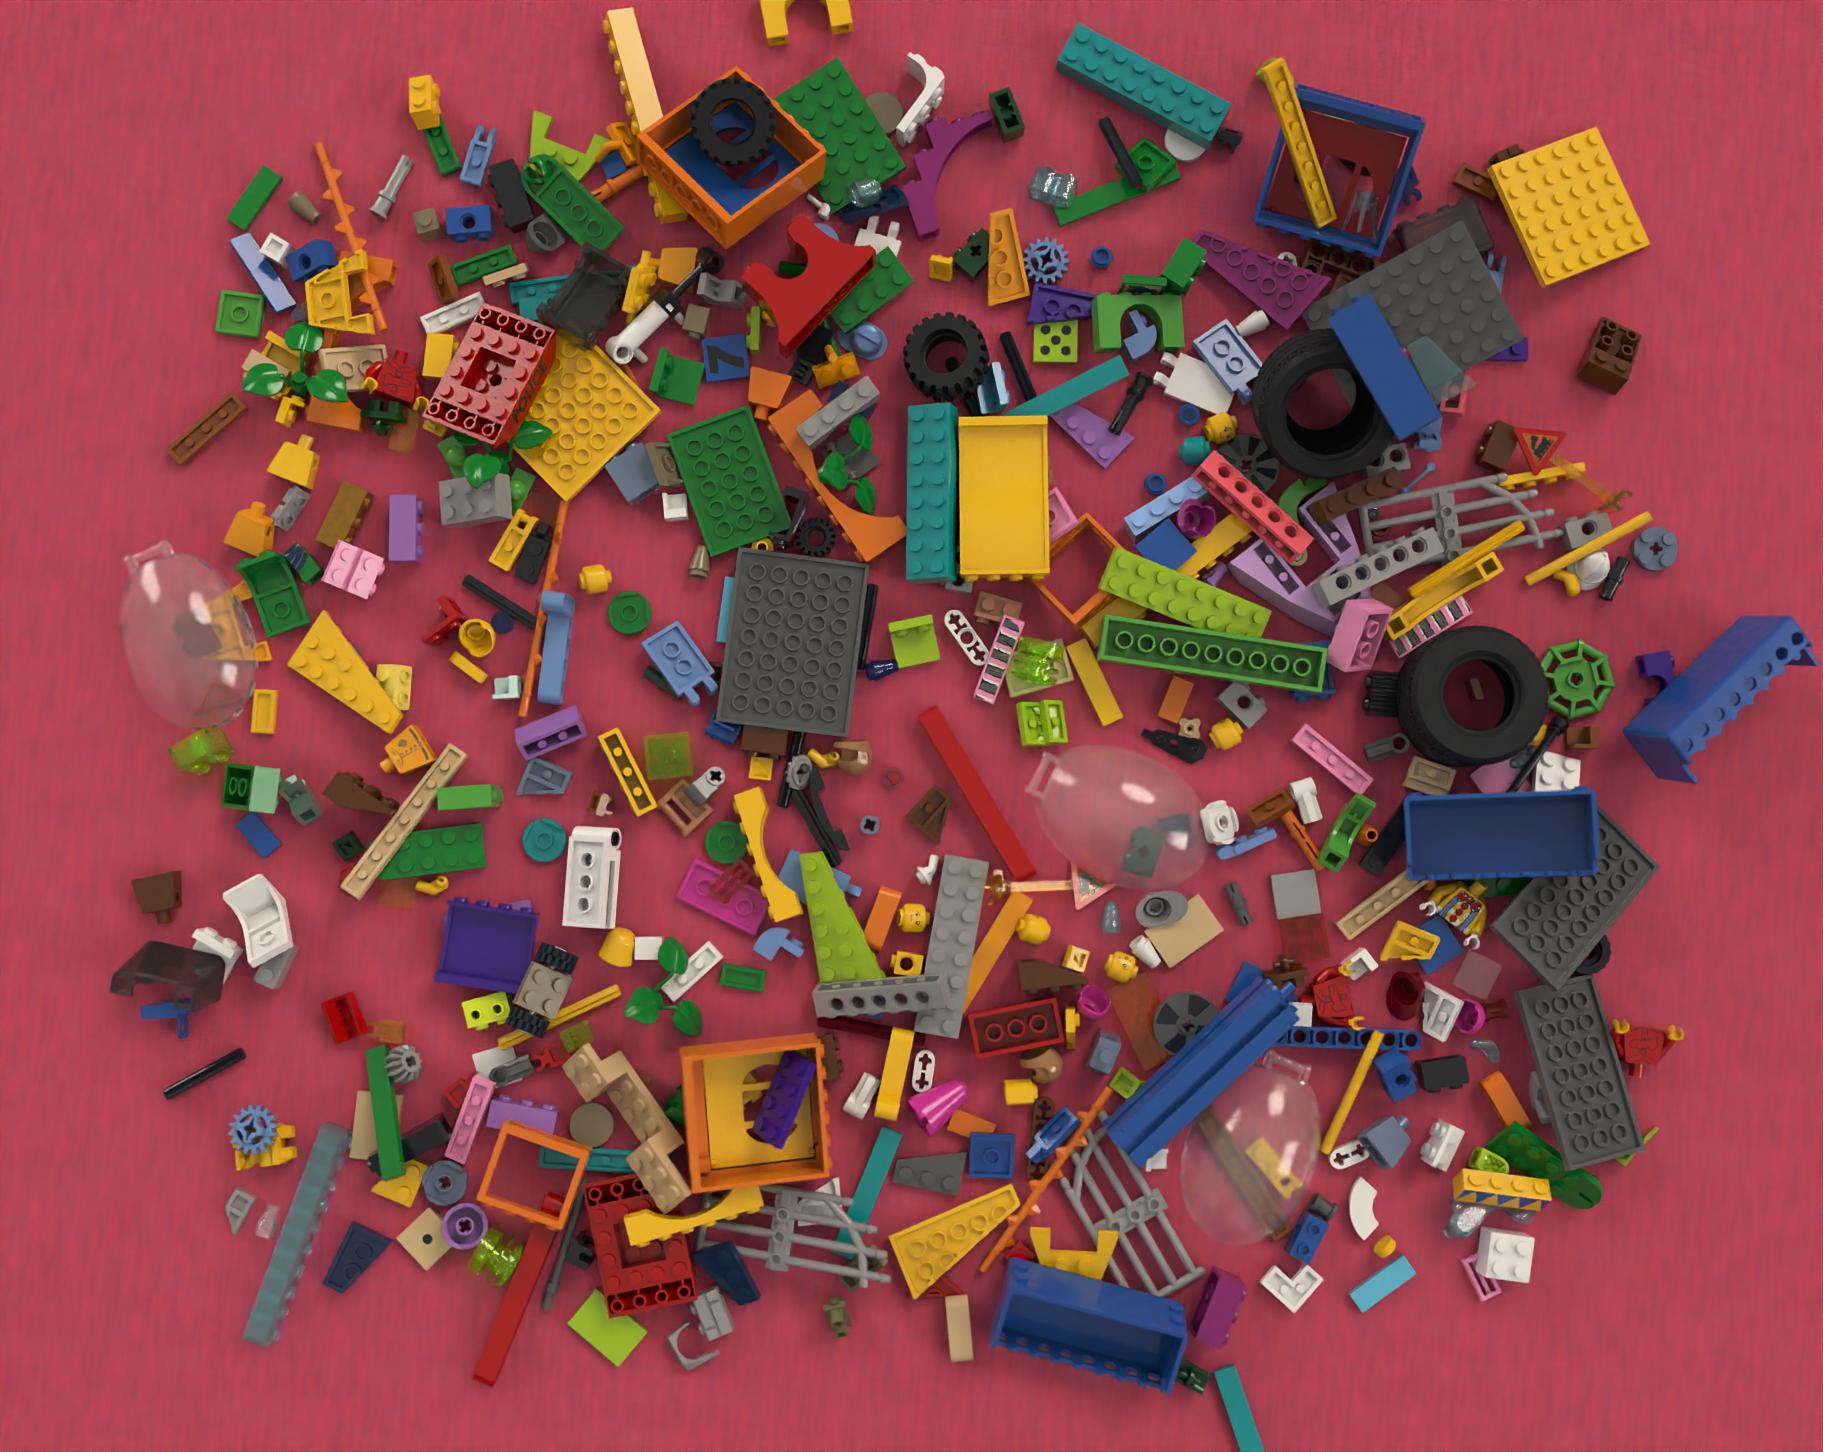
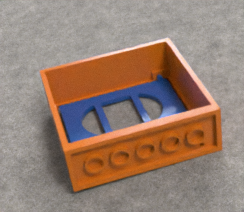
M737 66L715 80L738 78L755 84L749 75ZM757 86V87H759L763 92H765L764 89H763L761 86ZM702 89L636 135L637 163L727 250L824 178L827 151L821 143H817L810 136L806 129L799 126L795 119L780 107L777 101L772 100L766 94L772 103L776 115V132L771 145L767 149L771 156L736 181H732L715 164V161L710 160L700 151L692 136V128L690 127L691 110L696 102V98L704 90ZM735 100L726 101L716 109L713 115V129L716 135L727 130L745 131L729 144H741L753 133L755 125L754 116L744 103ZM773 163H778V174L770 184L758 189L742 188L744 184Z

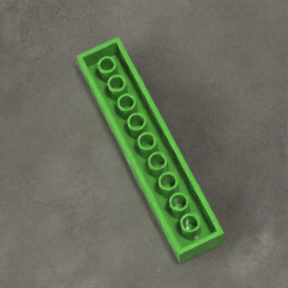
M1105 614L1102 620L1096 661L1319 694L1322 693L1328 648Z

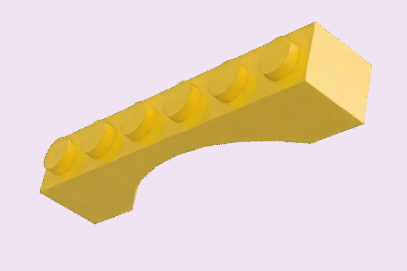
M1490 551L1420 596L1411 598L1395 608L1385 630L1384 640L1394 641L1435 610L1504 571L1494 551Z
M756 787L734 795L733 807L736 814L741 816L742 822L739 825L743 835L747 834L749 843L746 844L750 856H754L756 862L753 865L757 877H761L763 885L760 888L763 897L768 898L770 906L767 907L771 920L775 919V922H782L804 914L797 892L787 887L777 877L766 857L763 831L769 807L763 789Z
M759 1186L729 1189L726 1194L710 1207L693 1214L669 1216L644 1209L624 1215V1222L631 1246L643 1247L650 1244L649 1240L659 1238V1241L666 1240L672 1237V1233L681 1231V1234L693 1231L695 1226L703 1224V1227H708L716 1224L718 1219L725 1218V1220L737 1218L738 1213L747 1211V1214L757 1212L764 1204Z

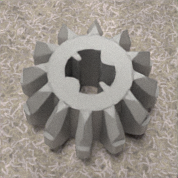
M407 1044L393 1048L385 1058L388 1064L384 1068L389 1070L388 1076H393V1081L400 1082L401 1084L416 1080L419 1077V1073L423 1071L420 1065L423 1060L419 1059L420 1052H415V1047H408Z

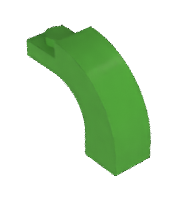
M1310 478L1304 482V486L1301 479H1298L1281 494L1276 505L1299 524L1297 508L1300 501L1304 497L1324 488L1328 484L1326 480Z
M1358 792L1355 793L1350 802L1344 805L1331 826L1320 850L1318 863L1336 873L1348 859L1356 834L1375 809L1376 802Z

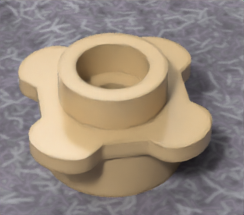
M1181 718L1179 720L1180 732L1178 735L1200 738L1198 731L1201 722L1199 719L1187 720L1186 718Z

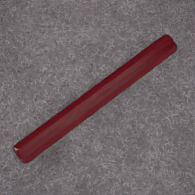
M837 1016L830 1019L826 1017L817 1018V1026L887 1040H890L893 1028ZM915 1031L912 1044L924 1046L926 1034Z

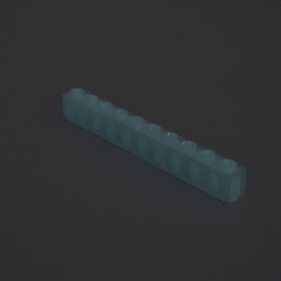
M329 1121L321 1124L241 1339L265 1348L273 1342H277L281 1334L279 1326L281 1321H284L288 1315V1302L290 1299H293L297 1291V1286H295L297 1278L302 1276L305 1265H303L304 1259L312 1251L313 1244L311 1241L313 1235H317L320 1229L321 1222H319L321 1214H324L328 1208L329 1201H327L329 1192L332 1193L336 1186L337 1180L335 1176L337 1171H340L344 1165L345 1159L343 1155L345 1150H348L351 1146L353 1137L350 1136L353 1130Z

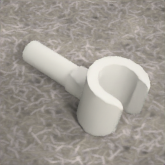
M808 194L806 198L820 208L817 213L818 216L828 220L832 214L830 206L827 203L819 202L812 195Z

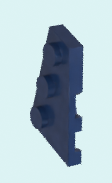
M895 184L837 211V214L844 225H851L859 220L908 205L909 202L906 195Z
M353 1221L322 1284L341 1294L344 1293L394 1240Z
M732 1240L693 1251L690 1257L739 1306L760 1299L761 1293Z

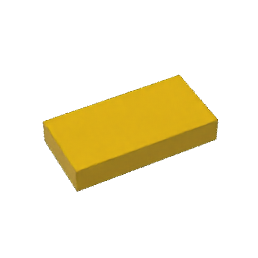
M254 689L251 733L275 734L278 690Z

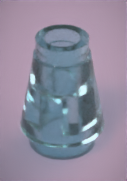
M1105 902L1100 925L1103 934H1120L1122 924L1118 902Z

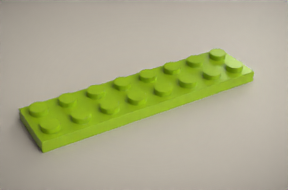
M1114 546L1098 586L1099 589L1205 630L1261 638L1272 613V610Z

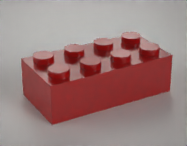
M1054 995L967 1013L976 1059L1065 1042L1057 1000Z

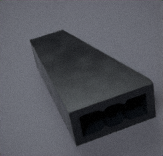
M443 1112L438 1113L401 1135L404 1163L451 1138L453 1129ZM378 1149L369 1154L367 1164L371 1172H376L380 1177Z

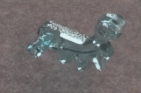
M1452 1197L1449 1201L1455 1212L1443 1230L1448 1238L1464 1239L1472 1235L1493 1210H1501L1507 1213L1513 1220L1523 1224L1533 1222L1535 1219L1533 1217L1537 1211L1528 1210L1526 1212L1525 1209L1456 1201Z

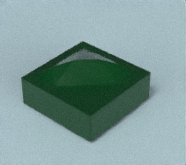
M352 830L332 843L344 861L364 849Z

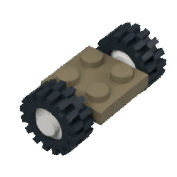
M544 942L541 943L535 959L550 966L545 967L531 961L513 1000V1003L529 1009L528 1012L530 1013L512 1006L505 1022L517 1028V1030L529 1035L532 1034L543 1039L550 1022L534 1016V1014L537 1015L538 1013L555 1020L573 978L557 972V969L572 974L579 957L561 948Z

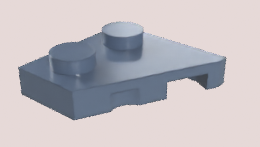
M539 756L529 760L515 794H563L566 792L574 772Z

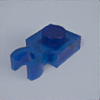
M1412 166L1403 190L1405 194L1403 201L1407 206L1411 204L1410 195L1415 196L1417 202L1422 198L1421 192L1415 188L1419 184V180ZM1399 168L1396 170L1393 181L1396 179Z

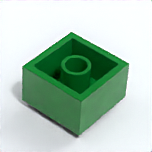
M1184 237L1160 276L1167 278V286L1164 292H1173L1174 295L1183 294L1185 296L1195 280L1194 277L1197 278L1207 261L1204 258L1207 251Z

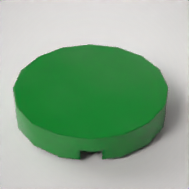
M625 591L616 595L612 602H610L607 615L610 624L616 631L624 635H635L648 627L652 618V609L650 603L643 595L633 591Z
M720 821L708 830L705 837V848L714 861L721 864H733L740 861L747 853L746 844L749 843L747 834L743 835L739 823Z

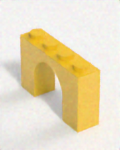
M760 0L769 47L790 43L786 12L789 6L796 0ZM818 0L827 9L832 35L853 31L849 0Z

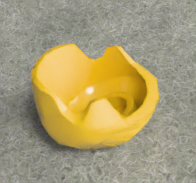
M476 618L463 623L459 628L458 638L462 646L472 656L483 657L492 651L496 642V632L489 623Z

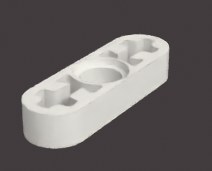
M958 610L947 612L944 623L969 660L976 666L985 665L989 651L964 615ZM950 615L954 617L959 616V625L962 627L965 624L967 627L961 629L956 634L954 631L958 630L954 623L949 624ZM970 632L973 635V641L970 644L962 643L960 639L962 633ZM976 642L979 643V646H976L978 652L983 651L985 653L983 656L984 661L982 662L979 659H974L976 654L973 649L970 652L967 650V648L974 646Z

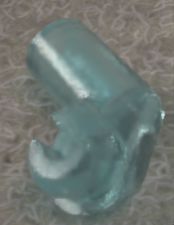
M1471 1038V1049L1482 1050L1491 1063H1498L1501 1060V1052L1492 1040Z

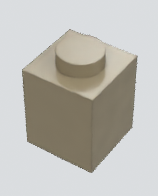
M434 208L412 213L417 233L424 242L445 236L440 216Z
M688 304L682 326L684 334H687L686 337L693 340L706 338L712 317L709 308Z

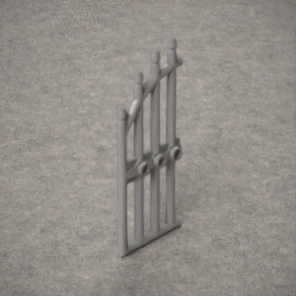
M1506 473L1382 497L1358 508L1365 553L1369 557L1375 554V549L1385 544L1387 548L1394 545L1393 540L1373 544L1371 531L1434 518L1435 532L1444 551L1412 567L1440 561L1443 567L1475 547L1462 548L1460 535L1508 526L1518 520L1522 523L1526 522L1531 534L1511 538L1494 550L1534 543L1535 549L1544 548V540L1561 537L1564 535V530L1554 529L1553 531L1539 532L1535 520L1553 516L1554 509L1548 508L1543 509V511L1530 512L1520 501L1538 496V491L1531 489L1527 490V492L1510 493L1495 485L1496 482L1500 483L1508 479ZM1481 487L1497 496L1455 505L1453 492ZM1431 497L1433 510L1369 522L1367 509ZM1510 503L1519 513L1518 515L1464 526L1458 525L1457 513ZM1374 561L1375 568L1379 570L1380 566L1376 565V561Z
M1103 1108L1102 1112L1098 1113V1117L1101 1120L1102 1124L1103 1121L1108 1117L1106 1111H1104ZM1104 1124L1094 1134L1088 1128L1084 1133L1088 1144L1084 1147L1081 1155L1078 1154L1075 1148L1069 1155L1076 1166L1073 1188L1065 1176L1060 1178L1059 1182L1096 1248L1098 1230L1118 1231V1241L1148 1293L1163 1298L1206 1274L1202 1265L1198 1268L1195 1267L1163 1210L1169 1207L1158 1188L1150 1189L1136 1163L1113 1141L1143 1193V1196L1132 1202L1098 1144L1107 1134L1108 1130ZM1092 1151L1124 1207L1112 1213L1085 1166ZM1083 1180L1105 1217L1095 1224L1092 1223L1080 1202ZM1153 1216L1157 1217L1188 1271V1274L1179 1279H1176L1144 1223ZM1137 1227L1169 1285L1157 1291L1125 1235L1126 1232ZM1111 1256L1107 1267L1119 1286L1130 1288Z
M779 1184L759 1185V1189L762 1191L776 1193L774 1207L764 1205L756 1212L773 1216L771 1229L720 1219L716 1220V1224L708 1226L770 1238L768 1252L736 1245L735 1247L740 1256L765 1260V1268L787 1272L788 1266L791 1265L859 1278V1286L864 1288L868 1287V1280L880 1281V1283L885 1284L891 1281V1276L887 1274L868 1271L867 1257L887 1259L888 1252L864 1246L859 1232L877 1234L878 1227L851 1220L839 1206L841 1204L843 1206H853L854 1199L850 1197ZM712 1191L703 1192L701 1210L710 1207L711 1204L716 1203L721 1197L712 1195ZM798 1197L825 1202L838 1218L796 1211ZM795 1220L847 1229L854 1245L794 1234ZM703 1224L698 1226L695 1251L720 1243L705 1240L707 1227H703ZM792 1243L856 1254L858 1255L859 1269L790 1256Z

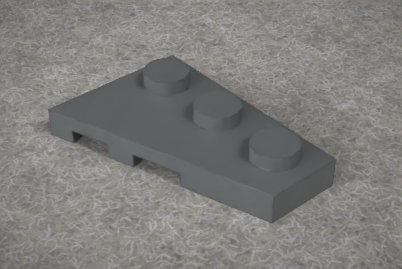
M967 1151L897 1158L892 1182L958 1196Z

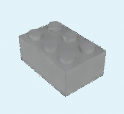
M498 473L477 490L469 483L466 477L439 482L442 526L462 528L513 519L509 475Z

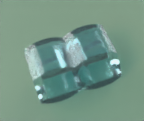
M1037 167L1028 187V197L1041 203H1049L1054 207L1069 210L1078 190V179L1070 173H1057L1050 167Z

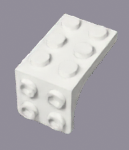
M911 52L907 55V72L922 83L924 90L896 127V142L903 148L907 142L911 143L917 135L916 130L919 126L926 124L930 117V111L940 105L943 99L941 96L944 94L945 76L939 68L935 66L932 68L919 54L914 55Z
M1546 751L1533 769L1532 791L1571 790L1579 786L1581 760Z
M257 874L223 893V900L233 909L242 925L248 963L253 968L293 947L285 898L262 874Z

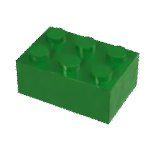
M226 763L221 807L275 814V809L279 803L277 793L278 786H280L282 780L281 769Z

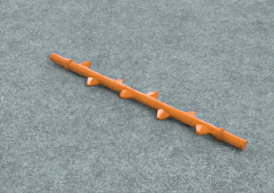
M316 142L314 146L320 160L319 165L323 169L329 189L322 195L323 199L334 201L341 220L334 229L336 232L346 235L352 255H355V251L366 246L367 241L366 239L356 238L349 219V215L355 211V208L345 204L340 194L336 180L343 175L342 170L331 168V161L327 157L323 143ZM368 271L359 272L365 289V293L359 297V301L371 306V313L375 317L380 333H386L388 327L382 313L383 308L380 307L373 285L380 281V278L368 273Z
M560 500L557 519L554 522L555 529L542 592L544 590L552 591L553 584L558 581L555 571L564 526H566L565 520L569 502L567 503L564 500ZM542 592L537 596L540 606L527 672L521 677V681L524 684L518 716L527 717L530 698L533 696L531 693L536 668L543 660L539 652L547 613L541 610Z
M1106 1086L1096 1102L1092 1104L1089 1112H1077L1076 1115L1081 1121L1078 1128L1065 1146L1057 1147L1054 1150L1057 1157L1042 1179L1030 1180L1028 1182L1032 1190L1031 1195L1017 1215H1008L1006 1217L1009 1226L996 1245L990 1249L991 1252L979 1267L981 1272L986 1274L998 1256H1001L1002 1250L1005 1247H1013L1015 1245L1012 1236L1026 1216L1038 1215L1040 1213L1036 1204L1037 1200L1052 1179L1063 1177L1060 1168L1075 1146H1087L1088 1142L1084 1133L1098 1113L1102 1112L1103 1106L1114 1091L1110 1087Z

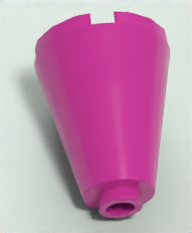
M954 1079L907 1098L905 1104L909 1112H913L914 1120L926 1136L931 1138L968 1098L966 1093L969 1090L963 1081L958 1082Z

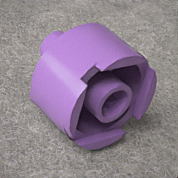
M472 1203L455 1205L445 1214L442 1221V1233L449 1245L457 1249H470L477 1246L485 1238L488 1230V1219L485 1212L479 1206ZM469 1220V1226L472 1227L471 1230L461 1232L460 1221L465 1222Z

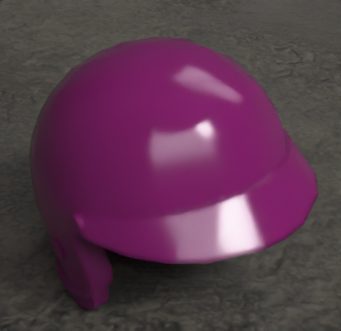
M1196 499L1186 500L1180 506L1176 516L1178 530L1189 539H1200L1207 536L1213 530L1216 521L1214 509L1209 505L1203 506Z

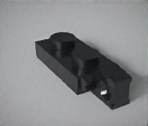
M540 522L537 532L532 531L531 535H529L514 576L533 584L537 583L552 544L550 543L552 538L548 536L551 525Z

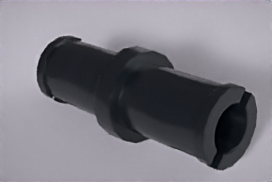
M1617 556L1611 572L1605 577L1606 582L1598 597L1612 602L1618 586L1622 585L1624 581L1623 576L1630 564L1628 559Z

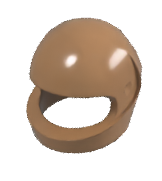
M868 740L834 741V748L841 751V757L837 760L838 765L847 774H862L872 764L873 753Z
M1050 1045L1028 1049L1019 1057L1022 1067L1033 1068L1029 1076L1037 1083L1050 1084L1056 1081L1062 1073V1058Z

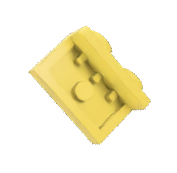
M377 664L376 678L380 682V686L391 697L399 710H409L412 667L397 664Z

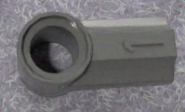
M1396 733L1362 746L1365 758L1368 763L1398 753H1404L1409 748L1410 742L1406 735ZM1396 737L1402 740V747L1398 750L1393 746V740Z
M528 1053L493 1068L489 1073V1080L495 1082L496 1087L504 1086L507 1083L536 1072L535 1063L533 1060H530L531 1056ZM498 1070L505 1072V1081L498 1080L496 1076Z

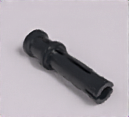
M1137 372L1132 386L1126 390L1127 397L1108 427L1112 434L1116 431L1115 435H1121L1138 402L1144 400L1147 388L1153 384L1154 380L1146 373Z

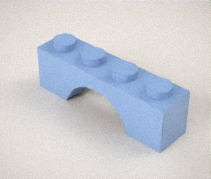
M1190 477L1126 516L1123 520V527L1136 544L1148 536L1167 518L1177 514L1180 506L1186 500L1196 499L1202 503L1209 499L1210 492L1193 477Z

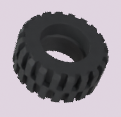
M738 78L715 81L704 88L696 98L694 106H692L690 127L692 128L693 139L707 158L720 165L731 167L748 165L759 159L767 151L774 139L776 115L772 103L765 92L749 81ZM735 100L744 103L754 116L755 125L753 133L741 144L725 143L716 135L713 129V115L716 109L726 101Z
M946 312L945 316L935 313L933 314L934 318L928 319V317L922 319L923 324L920 326L916 324L912 328L913 335L908 334L906 338L908 345H905L903 348L905 356L903 358L904 366L914 386L921 390L922 394L926 397L931 395L934 400L941 401L942 398H945L946 402L953 401V397L958 396L960 400L965 398L964 394L969 391L972 394L976 391L975 385H981L984 381L983 374H987L989 369L987 363L990 362L988 347L981 330L976 327V324L971 319L967 321L966 317L961 314L954 317L953 312ZM946 341H954L964 345L967 354L963 363L956 370L949 373H936L928 368L927 357L936 345Z

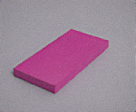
M694 858L675 897L753 936L756 935L767 913V907L770 906L768 898L763 897L761 889L697 858Z

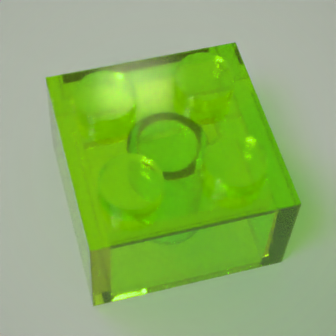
M205 727L167 749L181 773L198 775L208 772L211 769L209 766L216 762L220 764L230 758L229 755L235 752L224 731L213 727Z
M690 732L643 736L647 780L655 781L695 776Z

